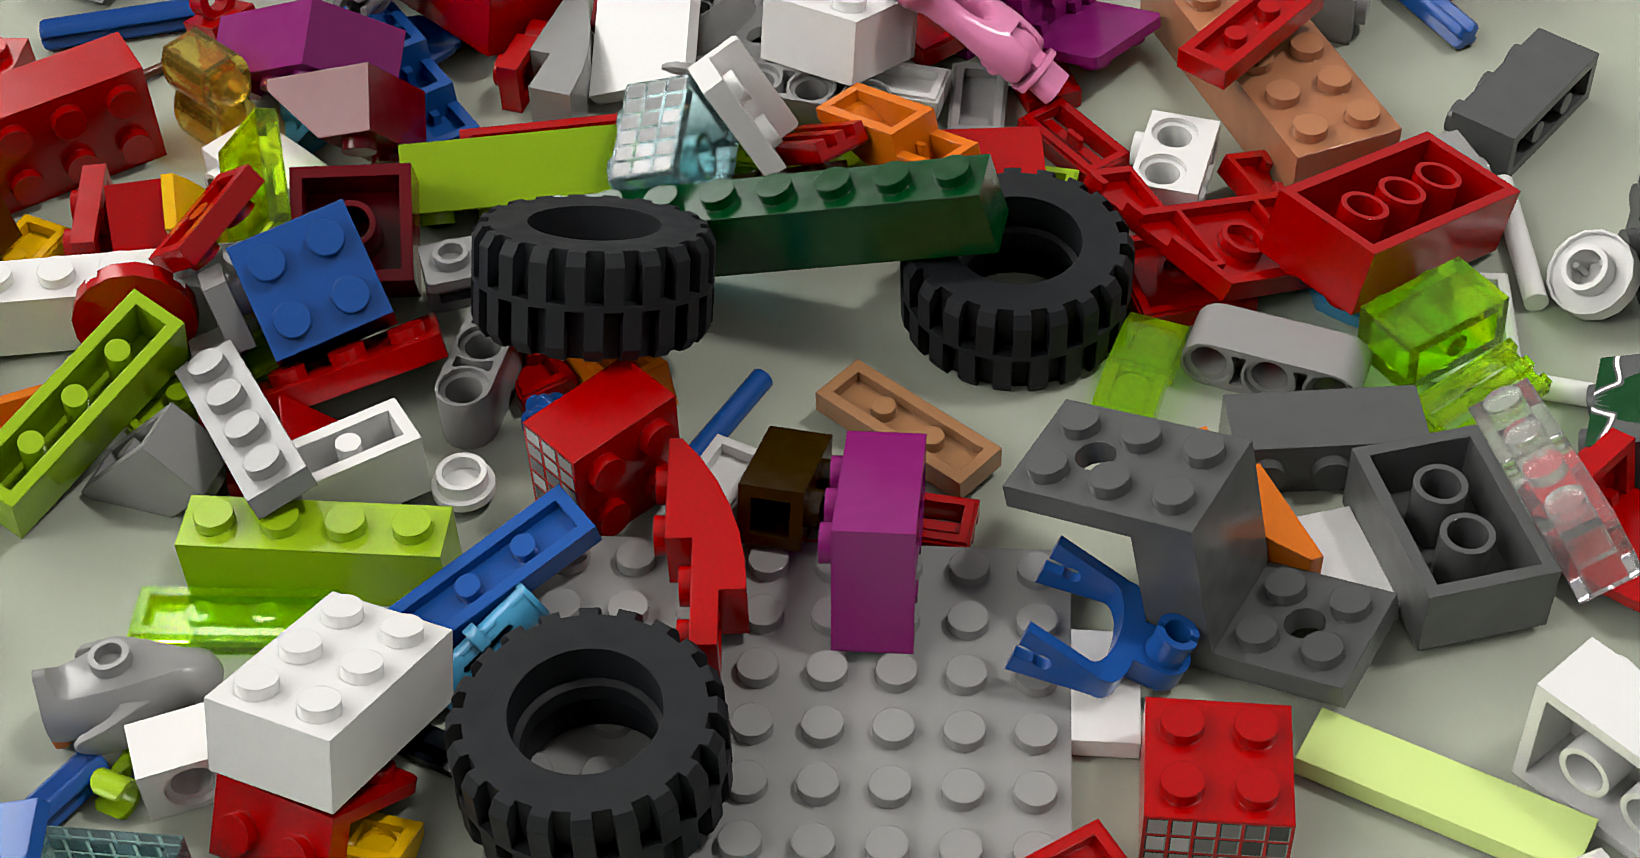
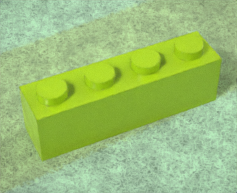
M621 124L398 145L399 163H411L419 181L421 226L456 223L454 212L478 210V218L480 219L482 214L487 213L490 208L497 205L507 206L509 201L519 199L534 200L539 196L591 194L610 189L618 191L638 189L637 174L631 175L633 162L636 161L634 159L635 150L633 149L632 159L614 162L616 148L634 146V143L617 146L619 133L632 131V128L620 130ZM631 162L628 175L611 177L613 164Z
M133 289L0 429L1 525L23 539L175 374V371L190 358L185 323L136 289Z
M191 495L174 544L191 597L319 603L334 591L340 594L354 595L362 601L378 606L393 605L462 555L453 506L293 499L259 520L245 497Z

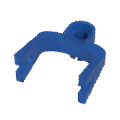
M1061 535L1051 552L1050 559L1062 565L1046 560L1038 573L1035 583L1106 604L1111 610L1114 622L1109 652L1100 661L1089 660L1030 621L1019 643L1020 646L1030 651L1016 645L1004 669L1089 694L1095 698H1105L1111 695L1124 677L1157 691H1167L1174 688L1189 668L1191 662L1190 653L1196 648L1198 644L1196 642L1200 638L1195 624L1185 616L1177 613L1162 615L1157 622V626L1145 621L1146 616L1140 586L1129 581ZM1067 568L1074 569V570L1078 571L1079 573L1073 572V571H1071V570H1069V569H1067Z

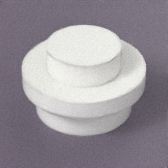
M467 452L455 453L444 458L438 464L431 481V490L435 502L439 506H453V511L458 513L474 511L486 505L493 498L497 486L495 474L491 467L480 456Z

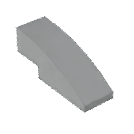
M562 0L530 48L534 79L528 86L533 122L586 117L592 101L589 98L593 42L589 8L586 0Z

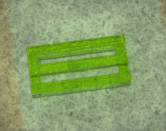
M1508 338L1420 393L1419 398L1429 433L1446 430L1444 426L1468 411H1473L1487 402L1490 397L1519 380L1523 384L1521 387L1456 427L1478 424L1484 434L1549 393L1552 380L1544 372L1538 375L1533 370L1535 363L1528 355L1521 358L1517 354L1518 345L1511 338ZM1506 366V368L1503 369L1502 371L1498 372V373L1495 374L1494 376H1492V377H1490L1489 379H1487L1486 381L1482 382L1481 384H1479V385L1476 386L1475 388L1471 389V390L1468 391L1467 393L1463 394L1462 396H1460V397L1457 398L1456 400L1452 401V402L1449 403L1448 405L1444 406V407L1441 408L1440 410H1438V411H1436L1435 413L1431 414V412L1434 411L1435 409L1439 408V407L1442 406L1443 404H1445V403H1447L1448 401H1450L1451 399L1455 398L1456 396H1458V395L1461 394L1462 392L1466 391V390L1469 389L1470 387L1474 386L1475 384H1477V383L1480 382L1481 380L1485 379L1486 377H1488V376L1491 375L1492 373H1494V372H1496L1497 370L1501 369L1502 367Z

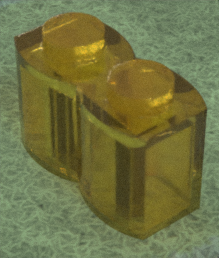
M196 27L163 46V73L168 84L176 90L174 113L179 126L185 133L206 146L254 116L261 118L257 106L249 99L251 93L249 67L238 53Z

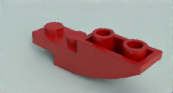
M670 438L668 466H656V501L658 506L666 505V515H654L653 518L655 556L667 555L669 582L678 583L680 607H690L689 619H677L676 622L680 643L686 638L694 642L707 655L708 665L717 670L721 678L722 634L750 633L746 568L740 532L731 506L717 479L705 462L683 438Z

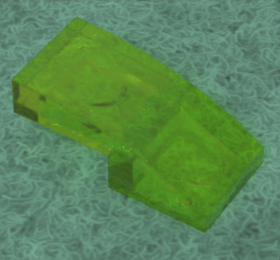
M1130 312L1110 352L1091 404L1157 419L1167 386H1172L1180 363V356L1190 333V327Z

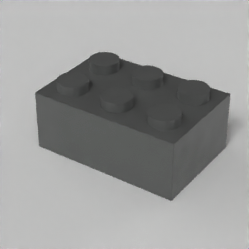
M1478 424L1352 448L1342 503L1344 507L1350 506L1393 591L1398 593V601L1400 603L1399 615L1417 651L1547 624L1562 571Z

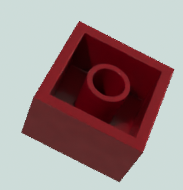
M411 163L289 167L290 220L343 199L387 298L422 296L421 263L417 248L421 246L419 181Z

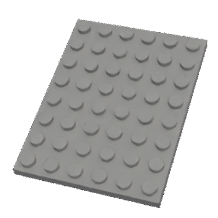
M601 536L602 540L531 592L549 610L550 614L559 612L560 618L579 615V608L599 607L602 615L617 616L618 610L622 609L643 615V622L648 625H652L657 619L676 629L677 619H689L690 607H680L678 583L669 582L667 555L655 556L653 538ZM806 542L801 552L742 543L746 568L750 633L722 634L721 681L725 691V702L728 704L733 757V783L730 797L722 804L723 816L718 825L707 836L699 833L700 848L689 858H1024L1072 832L1071 689L1004 669L1016 645L1030 651L1019 645L1021 637L1030 621L1071 647V593L1035 583L1038 573L1046 560L1062 565L1050 559L1052 550L921 546L916 580H919L918 601L915 603L914 654L831 650V564L818 563V543ZM586 725L571 729L551 739L537 751L531 761L545 769L558 773L572 775L594 774L613 769L628 762L644 750L652 740L636 730L620 725ZM483 850V856H482V858H487V857H485V853H484V850Z

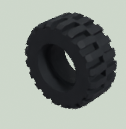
M1004 168L1003 173L997 174L1009 213L999 252L900 261L901 318L903 326L910 333V340L924 356L929 354V361L948 374L951 370L958 372V378L961 381L975 386L978 385L979 381L991 383L993 390L1011 392V386H1027L1028 391L1043 390L1048 386V382L1058 380L1063 385L1076 380L1081 376V369L1083 368L1090 372L1106 360L1108 353L1115 350L1122 341L1125 327L1129 324L1135 261L1134 240L1130 237L1129 227L1117 210L1113 211L1111 203L1097 191L1093 194L1088 193V188L1084 183L1071 177L1067 181L1057 179L1054 172L1038 169L1037 174L1021 173V168ZM1017 272L1033 274L1048 280L1028 284H1010L990 280L985 277L999 273Z
M568 194V197L539 196L534 200L519 199L509 201L507 206L497 205L490 208L487 213H483L472 229L471 315L473 321L485 337H491L496 344L503 347L513 346L516 351L530 355L535 353L545 354L548 358L566 360L567 358L584 359L586 362H602V359L633 361L644 356H651L653 358L666 356L671 350L683 351L690 348L694 342L698 343L711 327L713 321L716 259L715 235L708 223L691 211H680L678 206L666 203L662 205L652 203V200L640 198L632 200L611 195L592 197L585 194Z
M594 607L579 608V615L560 618L559 612L539 617L538 626L525 631L520 625L505 634L500 639L502 647L497 651L488 647L470 666L472 677L465 675L458 683L451 698L453 708L446 716L444 733L448 749L446 752L464 825L473 842L483 846L485 857L689 858L700 848L699 833L707 836L715 830L723 816L722 804L730 797L733 783V757L728 704L725 702L723 683L718 671L708 665L707 655L694 642L686 638L680 643L679 631L657 619L652 625H648L643 622V615L619 609L617 616L602 615L601 609ZM586 725H620L636 730L652 740L644 750L628 762L613 769L594 774L572 775L558 773L545 769L531 761L537 751L551 739L566 731Z

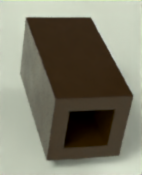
M769 426L738 483L737 526L740 532L741 543L796 552L802 551L812 528L819 529L820 522H824L826 488H830L832 434Z

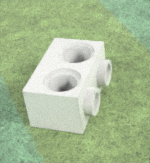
M1152 110L1145 132H1135L1129 163L1133 165V169L1164 205L1205 201L1216 166L1221 121Z

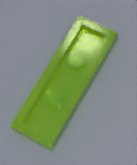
M142 586L127 637L149 639L181 647H200L210 650L213 654L256 655L332 591L340 593L339 589Z

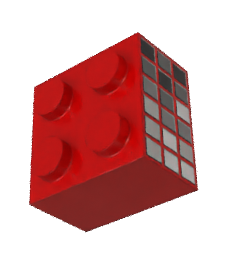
M619 359L522 422L535 501L559 484L596 526L600 536H615L619 534L628 523L657 504L656 466H668L669 439L680 438L676 395L632 361H619Z
M1145 697L1140 745L1138 858H1290L1296 828L1292 706Z

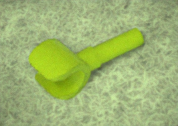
M129 749L122 750L118 760L113 763L111 769L105 767L98 768L90 778L91 790L94 794L99 795L95 800V810L119 820H125L132 815L141 797L136 780L130 777L133 766Z

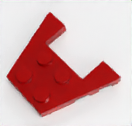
M1265 150L1225 154L1217 173L1237 195L1236 197L1174 205H1164L1131 165L1088 170L1083 181L1088 188V193L1093 194L1097 191L1105 197L1113 206V211L1117 210L1133 233L1220 301L1226 302L1311 288L1299 278L1292 277L1283 272L1279 264L1259 251L1279 190L1284 188L1282 182H1273L1269 174L1273 161Z

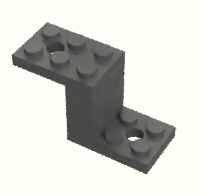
M1066 399L1002 486L1008 507L1131 537L1146 621L1157 626L1161 616L1167 613L1181 614L1191 620L1200 634V638L1196 642L1198 643L1196 648L1190 653V666L1345 709L1399 614L1398 593L1269 561L1253 440ZM1100 463L1091 470L1085 469L1092 464ZM1302 628L1321 630L1313 632L1305 638H1297L1290 635Z

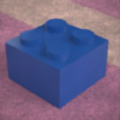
M343 199L225 248L274 358L280 367L295 362H303L305 364L326 355L341 345L358 341L397 324L394 311Z

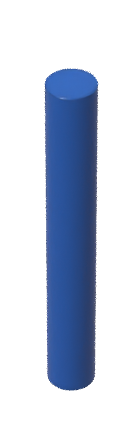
M754 369L692 440L689 446L701 456L717 434L729 437L773 385L770 375L762 369Z

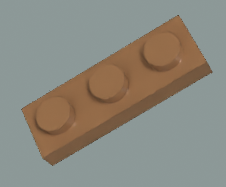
M856 359L815 392L816 410L848 431L927 434L926 480L950 496L965 498L1001 466V447L859 359Z

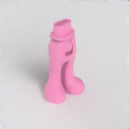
M896 0L903 8L922 13L954 36L979 58L981 65L985 67L990 75L1001 76L1005 81L1010 82L1011 87L1021 94H1024L1027 90L1031 91L1045 105L1054 99L1069 77V74L1053 60L1056 56V51L1049 48L1046 52H1043L1044 39L1023 16L1000 0Z

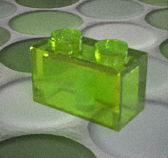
M1458 256L1434 269L1422 272L1415 279L1386 294H1380L1372 301L1361 306L1358 338L1366 343L1372 352L1373 361L1371 365L1395 386L1416 385V388H1419L1503 343L1510 297Z

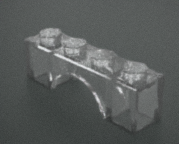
M1528 377L1514 385L1503 386L1492 391L1483 401L1468 408L1580 605L1640 576V561L1615 511Z

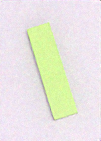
M1323 707L1294 761V773L1496 858L1578 857L1586 854L1599 819Z

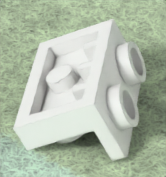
M731 36L691 65L688 70L702 93L764 176L779 173L786 168V165L775 148L783 143L781 138L798 126V120L737 36Z

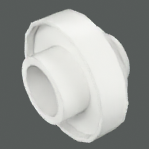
M1603 229L1584 230L1569 237L1555 250L1548 264L1546 283L1551 298L1568 314L1585 321L1603 320L1619 313L1633 300L1640 286V261L1636 251L1617 234Z

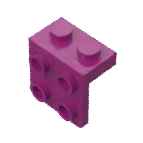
M1005 0L1006 5L1023 16L1044 39L1043 52L1052 48L1056 51V56L1053 60L1079 65V68L1087 71L1099 70L1109 66L1114 58L1130 47L1143 43L1145 37L1162 26L1160 13L1096 0Z

